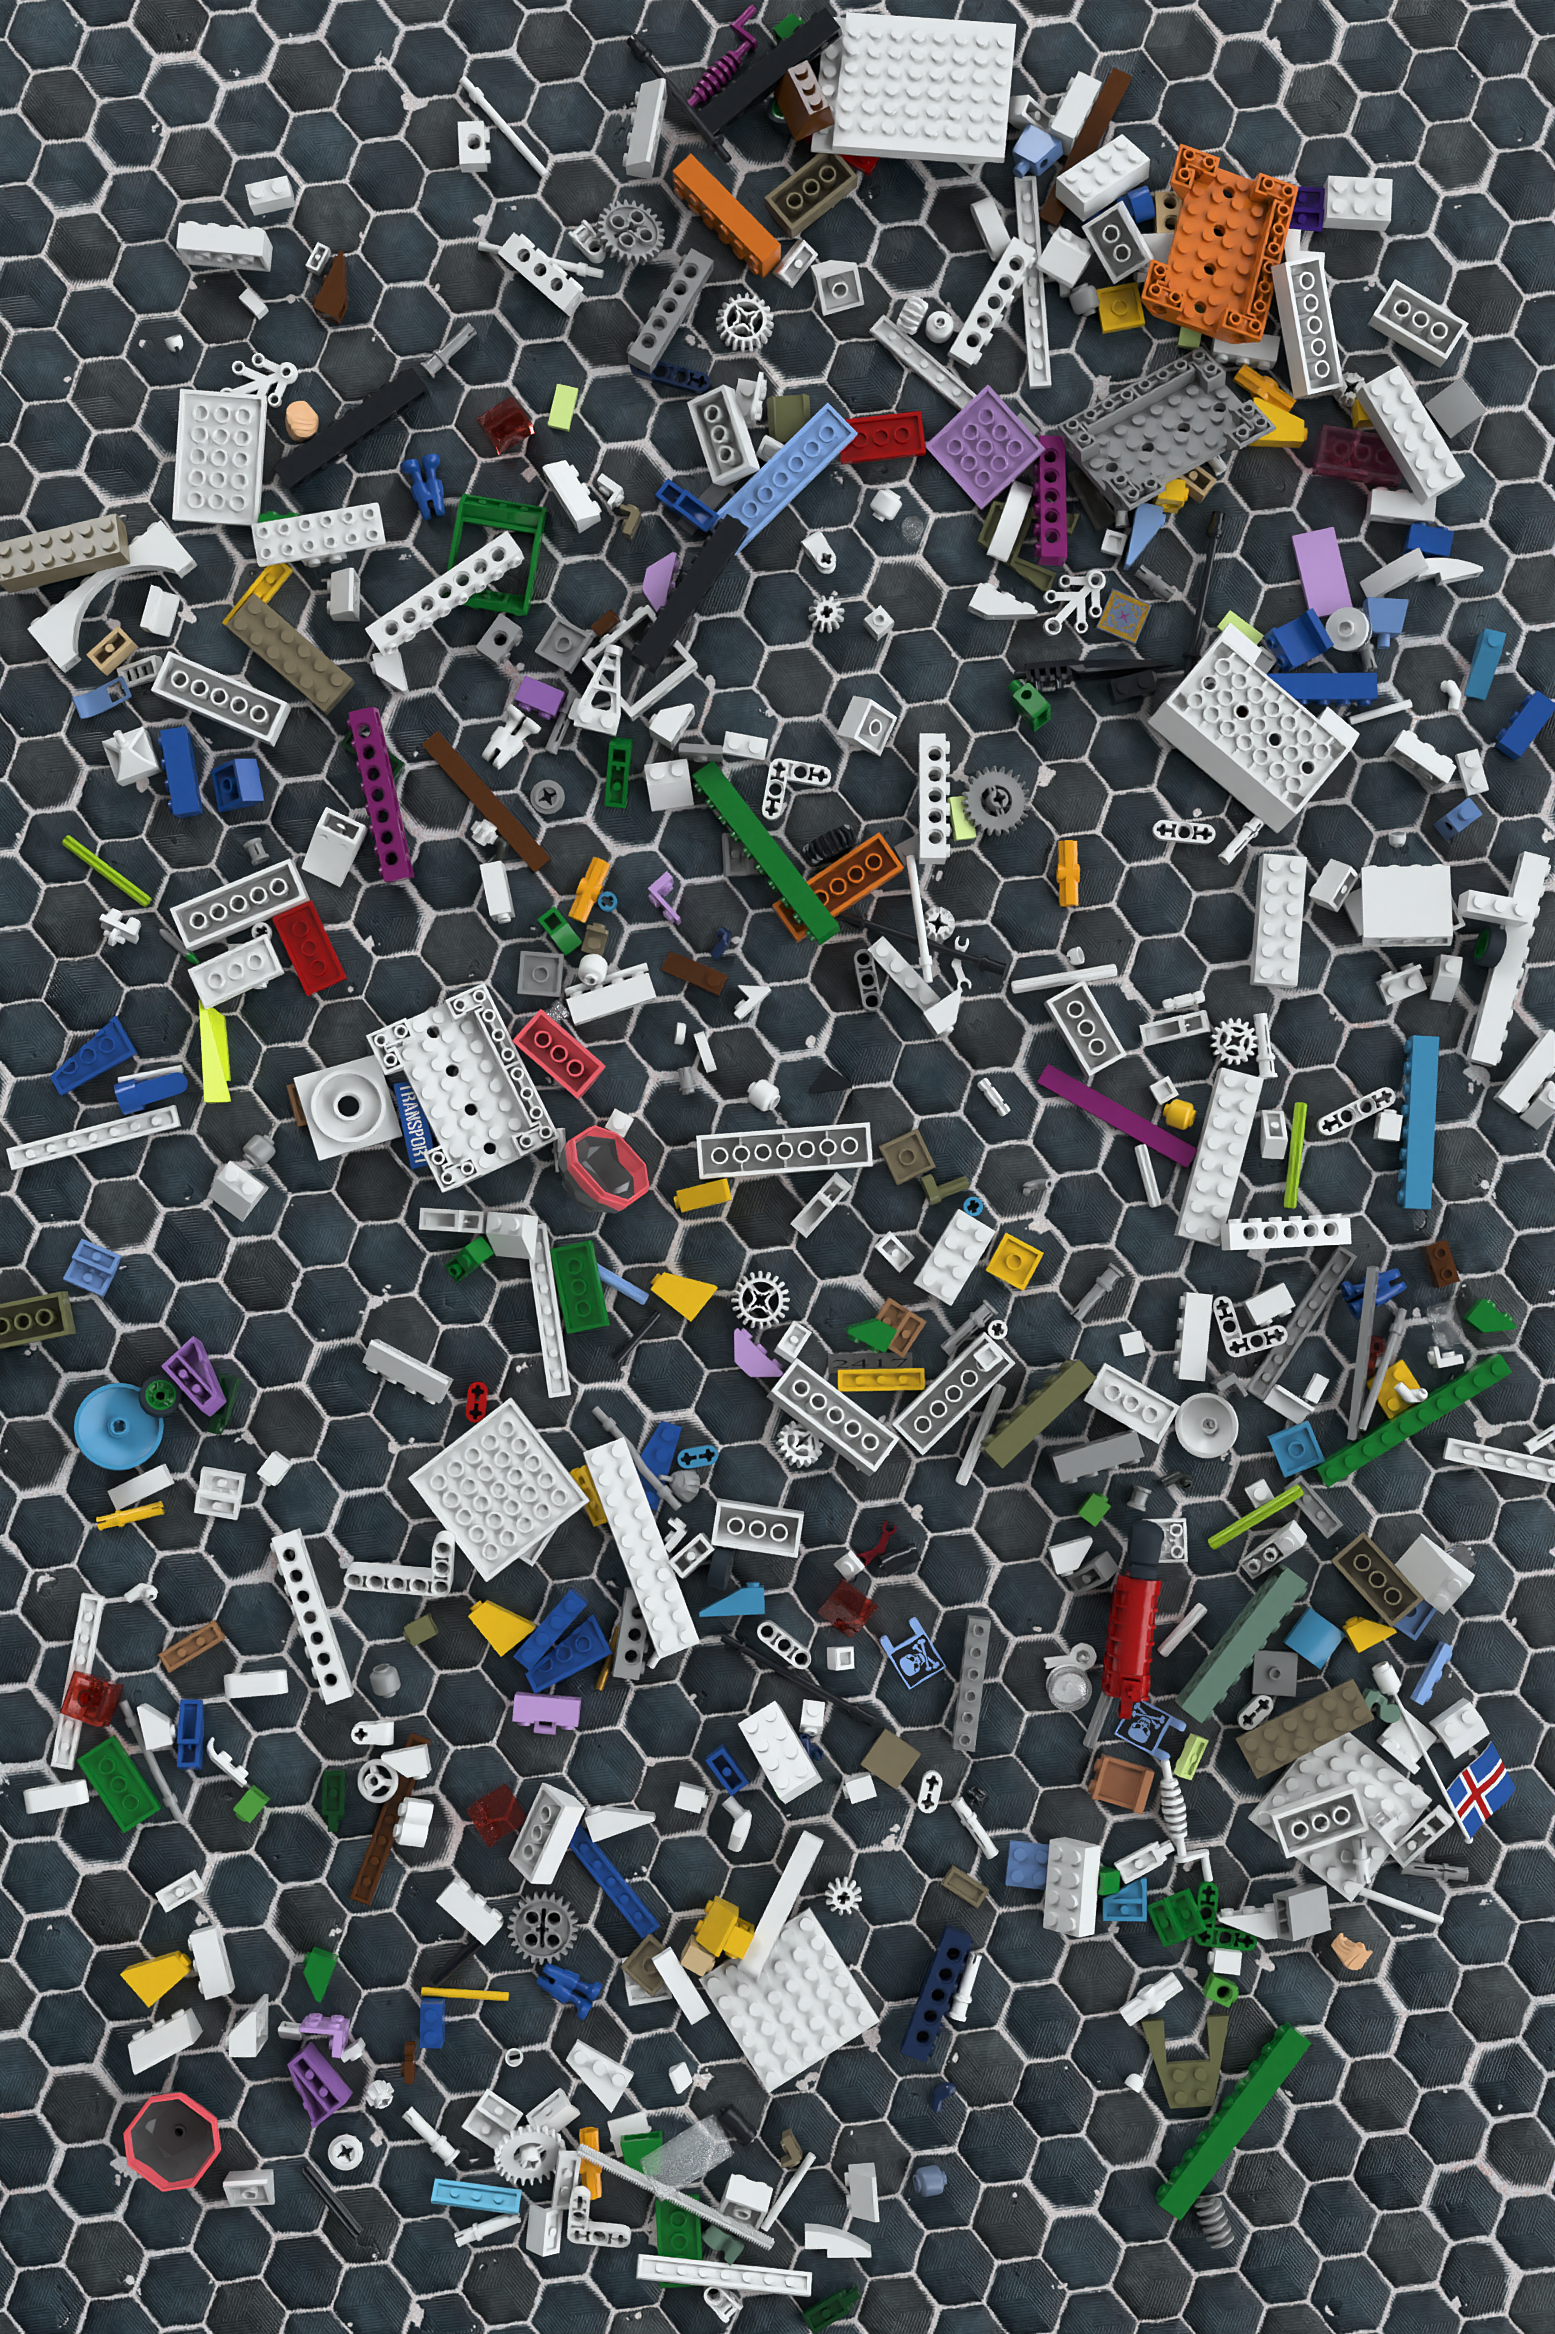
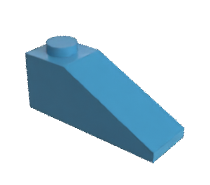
M1485 628L1478 635L1464 696L1482 701L1486 700L1502 653L1506 633Z
M747 1582L746 1586H742L700 1609L699 1617L765 1614L764 1585H759V1582Z

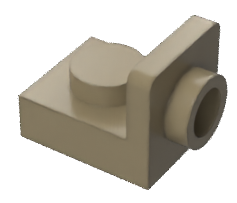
M621 504L619 507L620 513L629 517L624 519L621 530H623L624 538L632 541L642 519L641 512L634 505L627 504L626 506Z
M593 923V926L587 925V932L581 952L603 956L609 936V931L605 930L606 926L598 923Z
M789 2128L782 2132V2141H780L784 2152L787 2154L781 2158L782 2168L787 2166L792 2168L799 2164L802 2159V2150Z

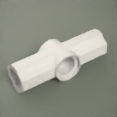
M1170 1972L1155 1984L1143 1987L1137 1993V1996L1122 2006L1119 2011L1129 2026H1132L1147 2014L1158 2012L1164 2007L1167 2000L1184 1988L1174 1973Z

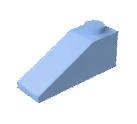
M1143 503L1135 508L1123 570H1128L1156 535L1159 528L1164 526L1166 514H1162L1163 506Z

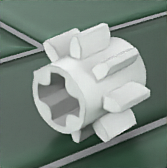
M485 819L482 822L475 821L471 827L474 833L472 838L483 846L487 843L493 845L498 837L495 832L497 827Z
M384 2080L374 2081L368 2087L366 2100L370 2106L374 2105L375 2108L378 2107L379 2109L385 2108L392 2102L393 2096L391 2093L394 2092V2089L390 2083L386 2084Z

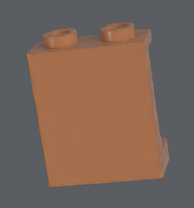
M1101 1754L1100 1759L1097 1758L1094 1765L1095 1778L1090 1780L1088 1786L1091 1799H1099L1132 1809L1135 1813L1143 1814L1155 1772L1152 1768Z

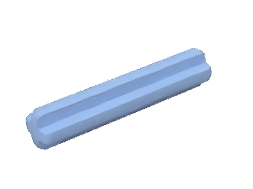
M597 1263L601 1281L642 1305L645 1304L649 1297L647 1292Z

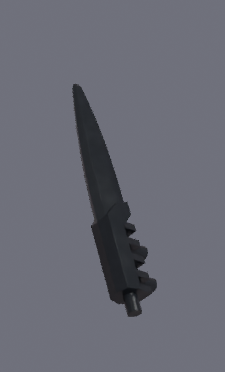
M1066 659L1025 663L1023 671H1014V680L1024 679L1025 684H1033V687L1040 694L1043 692V683L1045 687L1049 686L1050 683H1054L1056 692H1063V682L1069 685L1071 681L1084 682V680L1126 676L1151 669L1154 671L1172 667L1174 663L1170 661L1141 659L1078 661Z

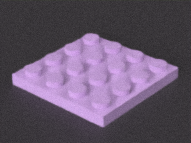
M989 385L974 397L925 446L981 510L986 508L1046 450Z

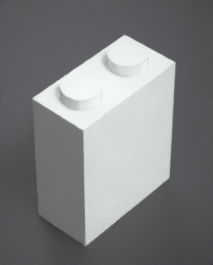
M502 861L481 864L480 869L489 914L499 924L510 922L511 918L515 917L506 868Z

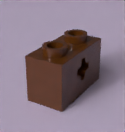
M1439 1240L1420 1246L1433 1288L1444 1287L1460 1281L1447 1240Z

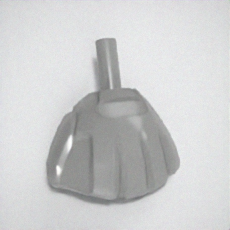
M694 1469L677 1471L672 1473L671 1476L660 1474L658 1477L659 1480L668 1481L672 1493L684 1502H690L699 1492L700 1478Z

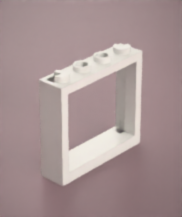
M649 605L636 609L631 619L628 621L623 620L617 625V630L611 635L608 633L601 638L600 644L597 647H591L585 651L582 662L592 675L597 670L593 661L605 652L606 644L613 645L647 616L653 623L657 619L655 612ZM678 640L673 647L686 662L633 706L630 707L621 697V710L631 722L636 720L698 668L697 662ZM602 674L599 680L600 685L612 687L611 683Z

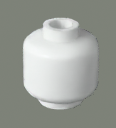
M944 311L932 313L926 321L925 332L927 337L935 343L946 342L953 333L954 322L952 317Z
M888 488L879 490L870 504L871 509L874 511L873 516L882 522L885 518L893 520L902 506L899 500L901 497Z
M598 954L584 956L581 959L578 970L579 979L590 986H597L603 983L608 969L606 960Z
M761 1079L757 1083L753 1082L747 1090L749 1102L761 1111L773 1110L780 1101L778 1088L767 1080Z

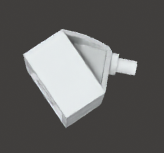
M143 727L122 734L121 730H117L113 733V738L102 741L116 782L121 786H126L163 772L150 735Z

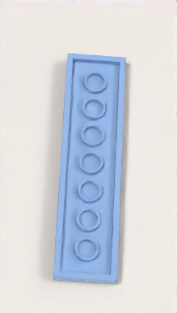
M827 403L717 512L719 518L709 530L714 534L716 523L720 518L724 519L727 514L749 527L748 536L734 556H736L858 433Z

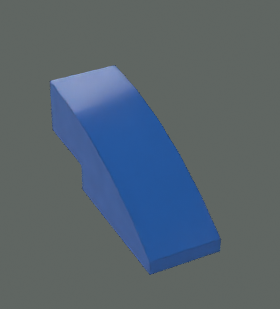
M669 478L655 494V500L705 533L709 531L719 518L716 512L686 489H681Z
M181 1699L177 1744L179 1745L177 1768L180 1770H202L204 1743L203 1700Z

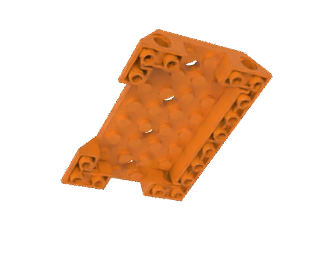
M1180 144L1170 185L1182 203L1167 263L1164 264L1153 259L1150 260L1140 300L1154 317L1230 344L1261 342L1274 291L1271 267L1281 262L1299 187L1263 173H1259L1254 180L1247 179L1218 168L1219 157ZM1223 191H1229L1232 198H1226ZM1213 229L1221 230L1223 236L1215 235ZM1204 267H1210L1213 275L1207 274ZM1200 305L1204 313H1198L1194 306Z

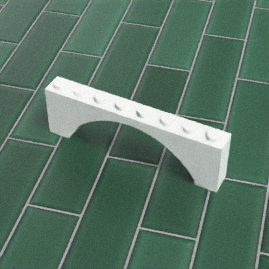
M161 520L158 523H152L147 528V532L142 536L135 537L131 541V545L128 546L130 564L98 571L93 576L86 577L77 589L67 592L61 602L53 604L48 608L44 616L38 617L31 622V626L28 628L29 632L65 673L82 660L78 654L81 622L90 602L106 585L121 576L140 571H164L178 574L180 578H183L197 566V563Z

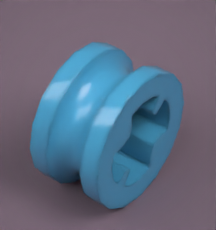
M603 892L598 897V905L603 911L611 912L617 907V898L612 892ZM604 897L608 899L612 897L613 900L611 902L613 903V905H606L604 907L602 905V903H604L602 899Z
M970 1197L966 1199L963 1204V1210L966 1214L977 1216L982 1212L983 1203L979 1198ZM972 1200L975 1201L974 1204L977 1202L979 1205L975 1213H971L972 1210L968 1211L967 1209Z

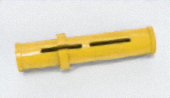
M162 1501L125 1511L116 1510L113 1514L97 1517L96 1522L100 1523L97 1526L100 1531L114 1526L123 1527L126 1523L163 1515L164 1509L162 1508L164 1506Z

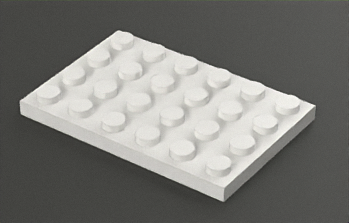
M180 389L172 514L174 521L250 527L252 524L258 523L261 507L267 396Z

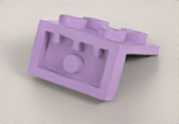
M666 871L648 888V897L656 908L660 906L664 910L663 915L671 924L675 922L679 925L681 923L680 917L661 897V895L665 897L673 890V877Z
M311 2013L305 2017L299 2026V2032L333 2035L330 2036L329 2049L332 2050V2057L341 2058L348 2046L350 2019H345L343 2015L322 2017L320 2013Z

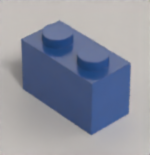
M1423 522L1412 523L1406 531L1402 554H1407L1420 548L1426 559L1448 558L1450 556L1454 531H1450L1444 526H1436L1434 528L1427 526Z
M724 1743L706 1756V1763L730 1796L749 1784L748 1776Z
M423 1997L420 2003V2048L443 2047L445 2042L446 1997Z

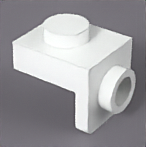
M803 1700L799 1732L807 1733L810 1736L821 1734L825 1702Z

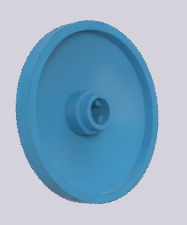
M126 1383L108 1384L90 1393L78 1408L74 1421L75 1440L82 1454L96 1466L113 1471L132 1469L146 1462L157 1450L163 1435V1418L152 1417L141 1408L139 1403L141 1388Z

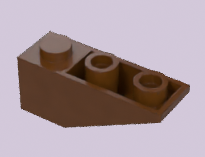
M342 250L339 251L337 256L333 257L330 265L331 270L328 275L324 276L321 283L322 289L319 294L317 293L314 296L312 302L316 315L340 325L348 308L347 263Z

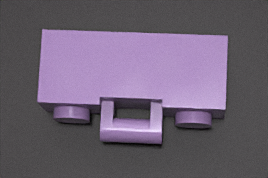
M516 1692L512 1721L517 1722V1725L530 1726V1723H534V1733L556 1735L557 1725H560L561 1729L573 1730L574 1727L579 1725L581 1697ZM540 1721L552 1722V1726L539 1725Z

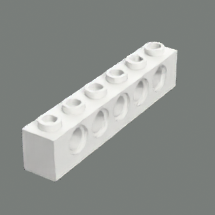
M1015 237L1012 238L947 356L967 368L972 363L975 365L978 363L982 356V353L979 352L983 344L987 346L993 336L990 333L993 326L998 327L1004 316L1000 313L1004 306L1009 307L1014 298L1011 295L1014 288L1019 289L1025 279L1022 276L1026 268L1029 270L1036 259L1033 257L1035 249ZM1016 261L1019 264V270H1012L1009 262ZM1000 280H1005L1008 283L1009 288L1007 290L999 287ZM989 299H994L997 301V309H992L989 307ZM978 318H983L987 321L986 328L978 326ZM968 337H973L976 340V347L968 346L966 342Z
M920 733L919 864H945L946 857H950V844H946V836L950 837V823H946V816H950V803H946V795L950 794V782H946V775L950 773V762H946V754H949L950 742L946 741V734ZM935 754L939 756L940 759L937 761H932L929 758V756ZM937 775L940 780L936 782L931 781L929 776ZM932 795L938 796L940 801L932 802L929 797ZM931 816H936L940 819V821L938 823H932L929 820V818ZM937 837L940 842L933 844L929 841V838Z
M1341 1214L1328 1215V1219H1322V1215L1308 1216L1309 1220H1302V1216L1288 1217L1289 1221H1282V1217L1268 1218L1269 1222H1262V1218H1250L1248 1223H1242L1241 1219H1230L1228 1224H1220L1222 1251L1351 1244L1350 1218H1342ZM1325 1225H1326L1327 1228H1328V1233H1327V1235L1324 1233V1226H1325ZM1305 1226L1308 1228L1307 1236L1304 1234ZM1285 1227L1288 1229L1287 1237L1284 1235ZM1265 1228L1268 1230L1267 1238L1263 1234ZM1245 1229L1248 1231L1247 1239L1243 1236Z

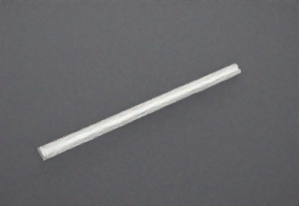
M583 2143L576 2150L577 2156L580 2154L579 2157H581L582 2155V2159L583 2157H585L584 2160L587 2158V2161L590 2159L589 2162L592 2160L593 2163L594 2161V2165L595 2163L599 2164V2167L602 2165L601 2168L604 2166V2170L605 2168L606 2171L609 2169L611 2173L614 2171L613 2174L616 2172V2176L619 2174L618 2177L620 2175L621 2178L623 2176V2179L626 2177L628 2182L631 2180L635 2185L638 2183L640 2188L643 2186L642 2189L644 2187L645 2190L648 2188L647 2191L650 2189L652 2194L655 2192L657 2196L660 2194L659 2197L662 2195V2199L665 2196L664 2200L667 2197V2201L668 2199L669 2202L672 2200L673 2203L674 2201V2205L677 2202L676 2206L679 2203V2207L680 2205H682L681 2208L684 2206L685 2209L686 2207V2211L689 2208L691 2213L692 2211H694L693 2214L696 2212L697 2215L698 2213V2217L701 2214L703 2219L707 2220L708 2218L710 2222L713 2220V2224L714 2222L715 2225L718 2223L717 2226L720 2224L722 2228L725 2226V2230L726 2228L727 2231L730 2229L729 2232L732 2230L734 2234L737 2232V2236L738 2234L739 2237L742 2235L741 2238L744 2236L746 2240L749 2238V2242L750 2240L751 2243L754 2241L753 2244L756 2242L758 2246L761 2244L763 2249L766 2247L765 2250L768 2248L769 2251L774 2245V2238L766 2234L764 2235V2233L752 2229V2227L740 2223V2221L728 2217V2215L716 2211L712 2207L701 2202L699 2203V2201L689 2196L687 2197V2195L677 2190L675 2191V2189L665 2184L663 2185V2183L653 2178L651 2179V2177L641 2174V2172L629 2168V2166L619 2161L617 2162V2160L607 2155L605 2156V2154L595 2151V2149L593 2150V2148L583 2145Z

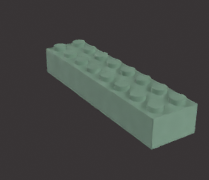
M1278 1563L1174 1701L1201 1724L1204 1720L1208 1721L1214 1713L1213 1708L1216 1704L1222 1703L1226 1698L1228 1688L1231 1685L1234 1686L1239 1681L1241 1671L1244 1668L1247 1669L1254 1660L1253 1655L1257 1650L1261 1651L1267 1643L1266 1638L1269 1634L1275 1633L1280 1627L1281 1623L1279 1621L1282 1617L1290 1614L1294 1608L1292 1605L1297 1598L1300 1599L1305 1594L1308 1583L1288 1567Z

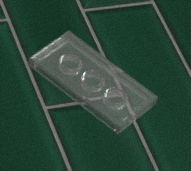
M712 2113L641 2159L639 2163L658 2201L662 2202L735 2153L715 2114Z

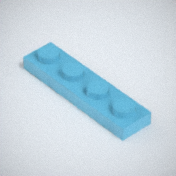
M435 2178L431 2203L518 2215L522 2190Z

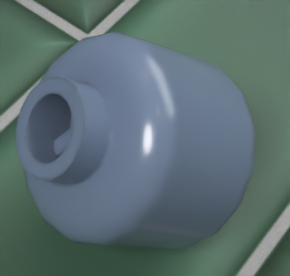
M937 2165L920 2167L917 2169L916 2174L913 2175L915 2191L923 2197L941 2194L944 2185L947 2184L945 2172L941 2171Z

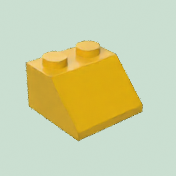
M715 1895L713 1901L709 1900L704 1909L706 1915L703 1921L699 1919L694 1932L697 1933L695 1940L713 1955L719 1957L738 1919L739 1907Z

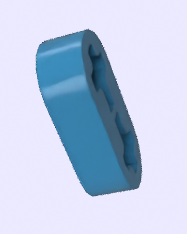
M712 1445L687 1448L678 1455V1463L685 1469L711 1465L718 1459V1451ZM706 1449H710V1452L715 1453L711 1461H708L705 1457L699 1458V1455L705 1454ZM685 1453H688L689 1456H697V1459L691 1460L689 1465H686V1462L681 1460Z

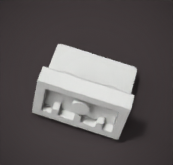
M1174 233L1141 234L1154 256L1153 260L1166 264ZM1150 262L1133 272V279L1135 281L1145 282Z
M759 372L757 382L738 379L736 396L747 426L755 427L756 421L761 420L763 401L761 400H765L767 392V380H764V372Z
M1405 1710L1427 1751L1437 1737ZM1401 1713L1400 1719L1395 1723H1391L1378 1737L1376 1742L1409 1771L1416 1774L1420 1767L1415 1763L1423 1754Z

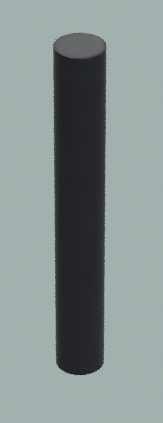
M657 1310L650 1315L614 1357L618 1364L622 1363L662 1316Z

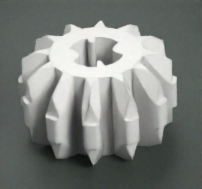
M909 297L897 320V328L906 334H915L925 317L928 303L919 297Z
M821 596V603L815 599L813 601L815 607H809V612L812 614L808 616V619L814 621L812 624L813 628L820 625L819 632L821 633L824 631V627L827 628L828 633L832 632L831 626L839 629L838 622L844 621V617L841 616L844 614V609L839 608L841 602L837 601L833 604L834 597L830 596L829 601H826L825 596ZM823 611H828V614L830 613V617L825 618V615H823Z
M837 1877L835 1878L836 1885L830 1882L828 1887L831 1890L825 1891V1896L829 1897L826 1899V1904H832V1912L839 1908V1915L843 1914V1909H846L847 1913L851 1914L850 1907L858 1909L856 1902L862 1901V1897L857 1895L861 1892V1888L855 1887V1880L848 1884V1877H844L843 1882L840 1883V1879ZM842 1892H846L847 1894L844 1900L840 1899V1895H842Z

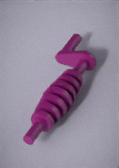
M750 5L735 22L730 24L732 31L744 43L735 52L728 51L726 56L723 55L719 59L720 61L713 63V66H710L707 72L702 75V79H699L697 86H694L692 89L693 95L687 101L692 108L698 102L704 103L707 101V97L711 98L714 93L727 84L726 81L731 79V74H734L742 64L741 57L750 48L755 50L758 47L755 38L742 28L757 11L753 5Z

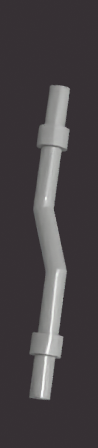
M599 1406L594 1408L591 1412L603 1424L602 1427L607 1432L609 1431L617 1440L624 1437L633 1462L640 1473L658 1491L656 1494L661 1499H665L675 1511L679 1509L682 1505L670 1493L671 1489L667 1485L664 1486L648 1469L634 1445L616 1426L617 1423L611 1417L609 1418Z
M127 1699L119 1702L126 1717L124 1721L127 1727L131 1728L145 1756L153 1777L164 1797L162 1800L165 1806L169 1807L175 1821H179L184 1817L177 1805L178 1799L175 1793L171 1792L152 1750H146L142 1729L139 1725L140 1720L137 1714L133 1713Z

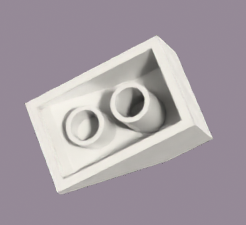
M1422 1533L1395 1564L1425 1600L1443 1615L1470 1586L1475 1576Z

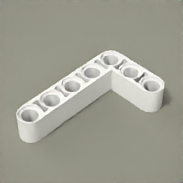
M441 1531L436 1535L432 1548L431 1568L353 1562L348 1566L344 1577V1584L353 1590L444 1597L450 1592L453 1582L455 1537L449 1531Z

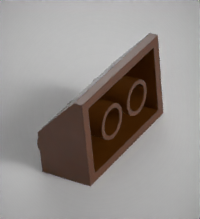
M808 60L788 69L773 95L795 142L835 124L830 106Z

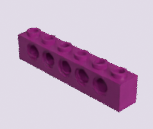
M1039 435L1038 441L1046 450L1036 458V463L1033 465V476L1036 477L1033 496L1037 497V503L1034 504L1033 510L1034 517H1037V523L1034 525V537H1037L1034 556L1038 557V565L1063 566L1067 559L1065 444L1061 436ZM1045 458L1052 460V463L1047 462ZM1045 478H1049L1053 482L1049 483L1045 480ZM1045 498L1051 499L1053 503L1047 502ZM1046 518L1052 519L1054 523L1047 522ZM1046 538L1052 539L1054 543L1047 542Z

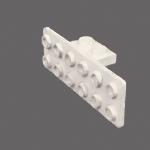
M378 503L251 525L259 567L302 560L304 565H308V567H318L324 562L336 564L342 562V559H347L346 552L386 545Z

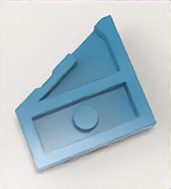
M1141 1877L1119 1888V1893L1103 1896L1102 1920L1147 1921V1878Z

